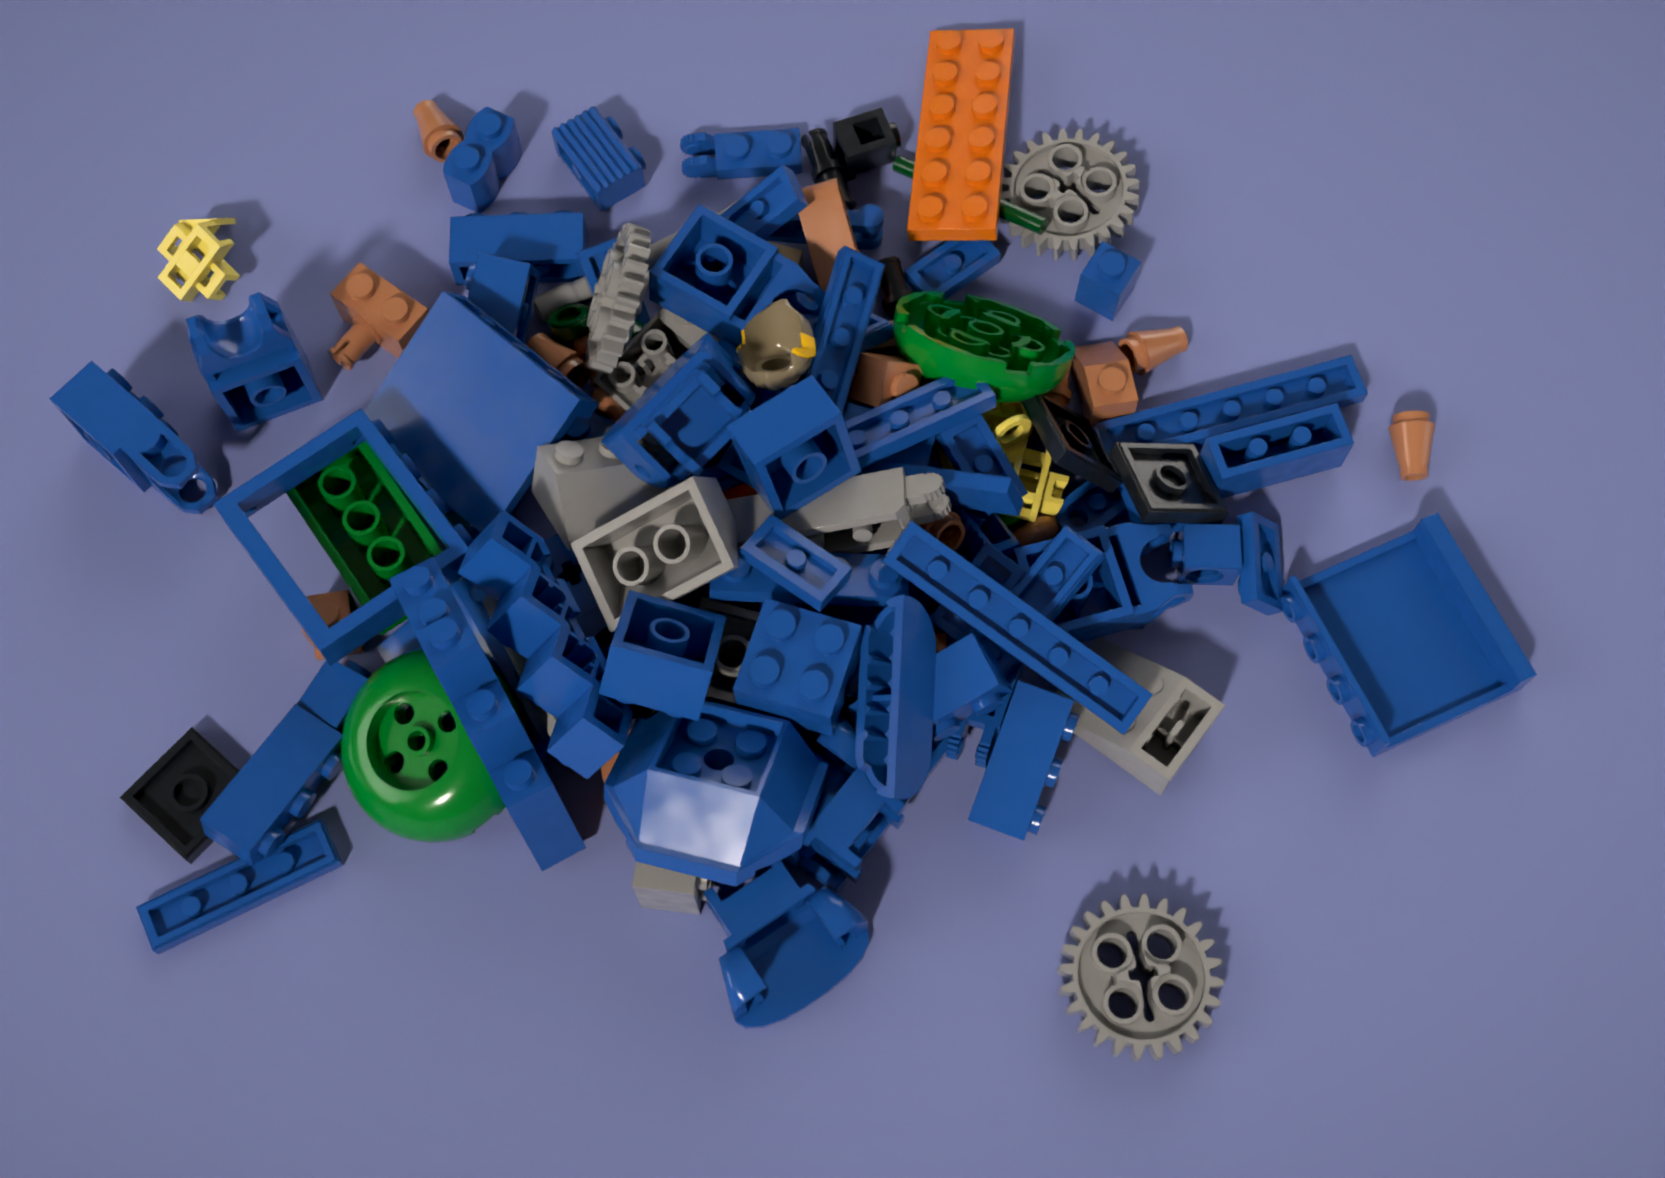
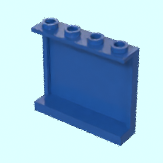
M442 291L364 412L371 422L379 418L384 423L395 440L390 446L398 457L406 453L411 458L422 476L417 479L418 483L423 484L428 489L433 488L445 503L448 511L457 512L466 520L464 522L465 528L475 536H478L502 510L511 514L533 482L537 446L559 443L577 416L590 418L599 403L468 298Z
M1438 512L1421 519L1413 531L1299 581L1296 575L1289 577L1282 589L1283 596L1280 598L1285 617L1291 623L1295 622L1304 637L1303 645L1308 657L1312 662L1319 663L1327 677V688L1332 699L1338 705H1343L1351 719L1350 726L1356 741L1362 747H1367L1372 757L1378 756L1517 692L1537 675Z

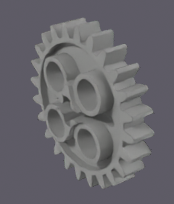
M1060 129L1057 140H1052L1045 132L1042 134V145L1038 146L1033 141L1028 140L1026 141L1027 154L1015 150L1013 152L1014 164H1004L1001 198L1048 218V226L1042 235L1001 218L1003 224H1009V235L1011 237L1021 234L1022 248H1026L1034 242L1036 243L1037 256H1041L1049 248L1053 249V257L1057 261L1063 251H1069L1072 260H1077L1079 249H1085L1087 254L1092 257L1095 251V244H1101L1104 241L1111 245V235L1122 239L1124 237V224L1132 225L1134 223V210H1138L1139 207L1138 194L1140 184L1139 179H1135V164L1127 165L1126 151L1115 154V141L1111 140L1101 146L1100 133L1096 132L1088 141L1083 140L1082 129L1077 130L1074 138H1068L1065 130ZM1064 166H1066V167H1072L1071 169H1067V170L1060 169L1061 167H1064ZM1103 189L1105 192L1095 193L1093 190ZM1037 195L1044 196V198L1041 199H1032L1031 197ZM1071 218L1077 219L1078 221L1073 223H1067L1064 220Z
M626 222L621 232L619 231L616 243H613V247L609 248L606 254L601 276L594 285L593 299L587 317L588 331H590L586 342L588 347L585 354L587 369L609 375V373H612L613 368L617 367L619 357H622L623 350H626L629 345L635 319L641 313L642 301L649 281V271L647 270L649 265L646 263L651 249H649L651 231L648 228Z
M1123 894L1118 899V910L1116 911L1104 900L1099 905L1100 919L1089 911L1084 913L1082 920L1088 929L1087 931L1073 926L1070 930L1069 935L1078 946L1064 944L1061 948L1060 953L1072 960V963L1062 964L1057 968V974L1070 978V982L1061 986L1058 993L1062 996H1073L1075 1000L1065 1010L1066 1015L1081 1013L1084 1017L1077 1028L1078 1033L1087 1031L1091 1027L1097 1031L1093 1041L1094 1047H1098L1106 1039L1113 1041L1111 1049L1113 1057H1117L1124 1047L1127 1046L1130 1047L1133 1062H1138L1141 1059L1144 1048L1149 1049L1154 1061H1159L1163 1056V1044H1166L1174 1055L1179 1054L1183 1050L1179 1036L1181 1035L1192 1044L1195 1043L1200 1037L1193 1024L1208 1028L1213 1023V1020L1203 1009H1217L1221 1005V1001L1209 994V991L1220 989L1224 985V980L1210 976V971L1219 967L1222 964V959L1207 958L1205 953L1215 941L1214 939L1199 941L1195 936L1203 925L1201 921L1193 923L1188 927L1183 923L1186 908L1182 907L1173 916L1168 914V899L1163 898L1154 909L1149 906L1147 894H1142L1136 907H1132L1126 894ZM1128 933L1134 934L1136 938V955L1140 973L1149 974L1151 977L1144 985L1145 999L1153 1014V1021L1148 1022L1144 1017L1141 983L1139 980H1130L1129 975L1136 968V960L1130 943L1127 940ZM1150 937L1164 939L1169 944L1170 957L1167 959L1154 957L1147 948V939ZM1102 945L1115 947L1122 957L1121 966L1109 968L1103 965L1097 956L1098 947ZM1162 986L1175 988L1182 997L1181 1009L1170 1010L1160 1002L1158 996L1159 988ZM1115 994L1127 997L1133 1006L1132 1017L1127 1019L1116 1017L1108 1006L1109 997Z

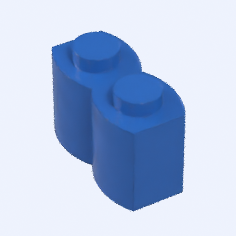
M485 107L472 118L466 130L465 140L452 149L444 163L443 174L454 203L481 213L494 202L500 190L501 180L515 169L521 157L522 147L513 117L490 107Z

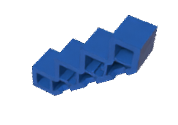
M502 510L469 545L458 573L466 578L475 588L483 590L498 601L487 632L495 636L503 645L512 648L527 659L516 691L525 696L534 705L541 707L557 718L546 752L557 758L563 765L570 767L586 779H589L625 746L633 711L629 704H624L614 698L598 694L606 659L594 636L585 638L575 618L581 611L564 579L554 578L546 562L551 553L545 541L516 518Z

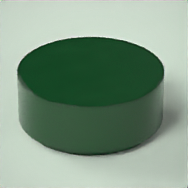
M568 304L553 311L547 320L553 339L568 342L588 335L590 331H588L587 317L590 308L583 304Z

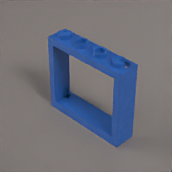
M361 408L213 503L226 525L330 666L406 615L392 586L329 628L248 519L249 516L355 447L366 442L447 547L446 550L434 558L448 585L462 577L458 571L469 545L473 542L468 532L460 523L452 527L445 518L444 514L449 511L438 493L433 488L425 492L418 483L417 479L422 476L411 458L406 453L398 457L390 445L395 440L384 423L379 418L371 422Z

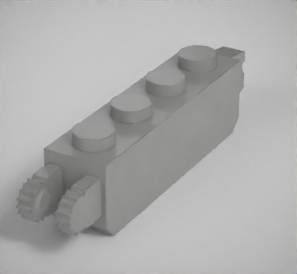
M903 467L853 476L781 521L827 552L862 553L890 548L909 521H913L917 525L934 522V520L939 521L944 519L945 516H949L948 513L951 512L952 505L949 496H946L944 493L946 486L943 477L939 473L928 472L927 474L920 473L906 476ZM759 494L726 500L736 520L738 549H741V546L772 514Z

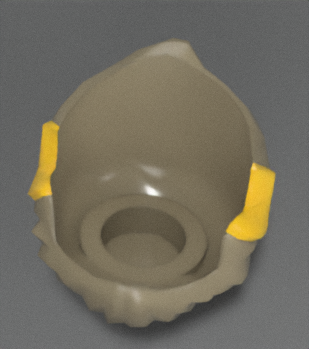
M787 299L773 302L756 314L746 324L745 328L741 330L742 344L736 349L737 356L740 358L738 364L742 367L741 372L747 376V380L758 388L769 391H777L798 382L802 375L807 372L812 357L816 356V342L810 322L795 310Z

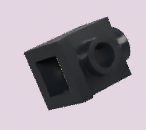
M882 107L833 122V148L837 158L843 162L846 168L845 177L847 181L856 179V174L894 162L896 149L901 147V138L894 122L888 123Z

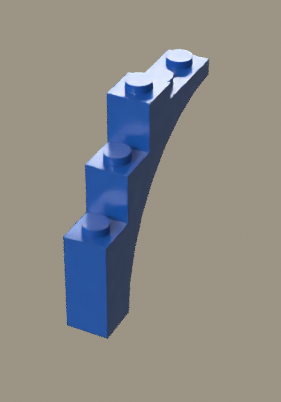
M431 557L389 578L388 580L434 673L449 697L470 741L489 772L510 816L540 869L544 871L585 849L586 846L435 558Z

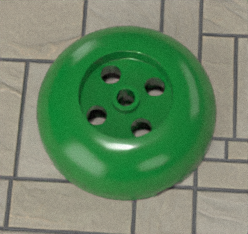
M924 291L906 295L896 305L893 318V335L897 348L905 360L919 365L923 377L930 382L947 377L955 380V386L969 389H977L976 383H988L996 394V402H1020L1036 395L1046 394L1054 389L1065 378L1074 359L1075 346L1072 341L1062 342L1059 339L1061 333L1059 328L1037 315L1000 301L966 294L964 302L944 300L945 294L942 291Z
M423 649L403 653L389 660L371 674L350 704L345 717L341 739V759L344 775L353 797L362 810L379 826L397 836L429 843L449 842L467 837L475 833V830L486 823L491 817L499 815L506 806ZM489 662L529 737L528 722L521 700L516 699L502 671ZM410 705L414 710V716L411 721H409L407 714H405ZM448 712H451L456 724V728L453 731L443 726V718ZM403 756L404 766L397 772L396 762ZM447 763L448 769L436 780L433 775L434 765Z

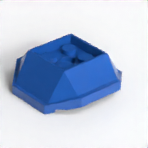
M704 701L699 721L684 717H672L662 711L657 712L653 716L637 717L626 739L625 746L621 749L604 783V801L616 824L625 835L626 844L636 862L736 887L755 876L756 870L777 863L802 848L827 780L829 764L808 747L790 721Z

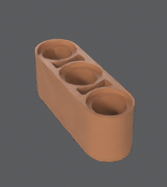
M837 178L801 188L808 206L798 213L819 287L825 293L838 250L843 246H847L858 251Z

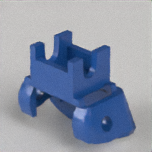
M707 333L695 342L645 391L611 427L601 442L637 478L657 488H669L678 480H683L689 473L699 476L704 471L702 467L731 439L726 426L751 410L750 406L756 399L755 386L741 372L742 367ZM710 366L715 369L714 372L738 396L733 402L720 391L721 388L706 373ZM649 432L679 463L674 461L665 470L637 441Z
M840 716L833 737L819 733L816 742L804 740L812 751L829 764L828 776L802 848L781 861L796 865L799 863L800 858L811 861L817 854L854 883H857L862 876V870L859 868L862 864V859L856 856V854L883 820L899 829L904 822L902 812L905 809V803L899 799L878 795L876 793L877 790L871 785L865 772L858 770L855 758L856 730L847 719Z
M781 861L765 867L767 870L765 873L723 901L720 900L712 887L704 892L709 910L728 937L723 940L727 953L719 958L735 1022L746 1029L764 1028L786 1020L817 1001L849 976L863 959L870 943L868 920L859 910L825 886L817 892L810 883L799 888Z

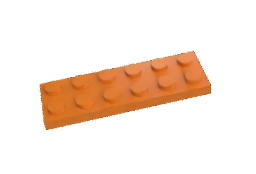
M1014 28L930 31L907 224L909 241L997 240L1015 47Z

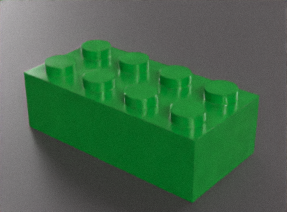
M363 442L286 492L362 606L391 587L389 578L443 552L366 442ZM405 615L380 632V634L383 635L408 619Z

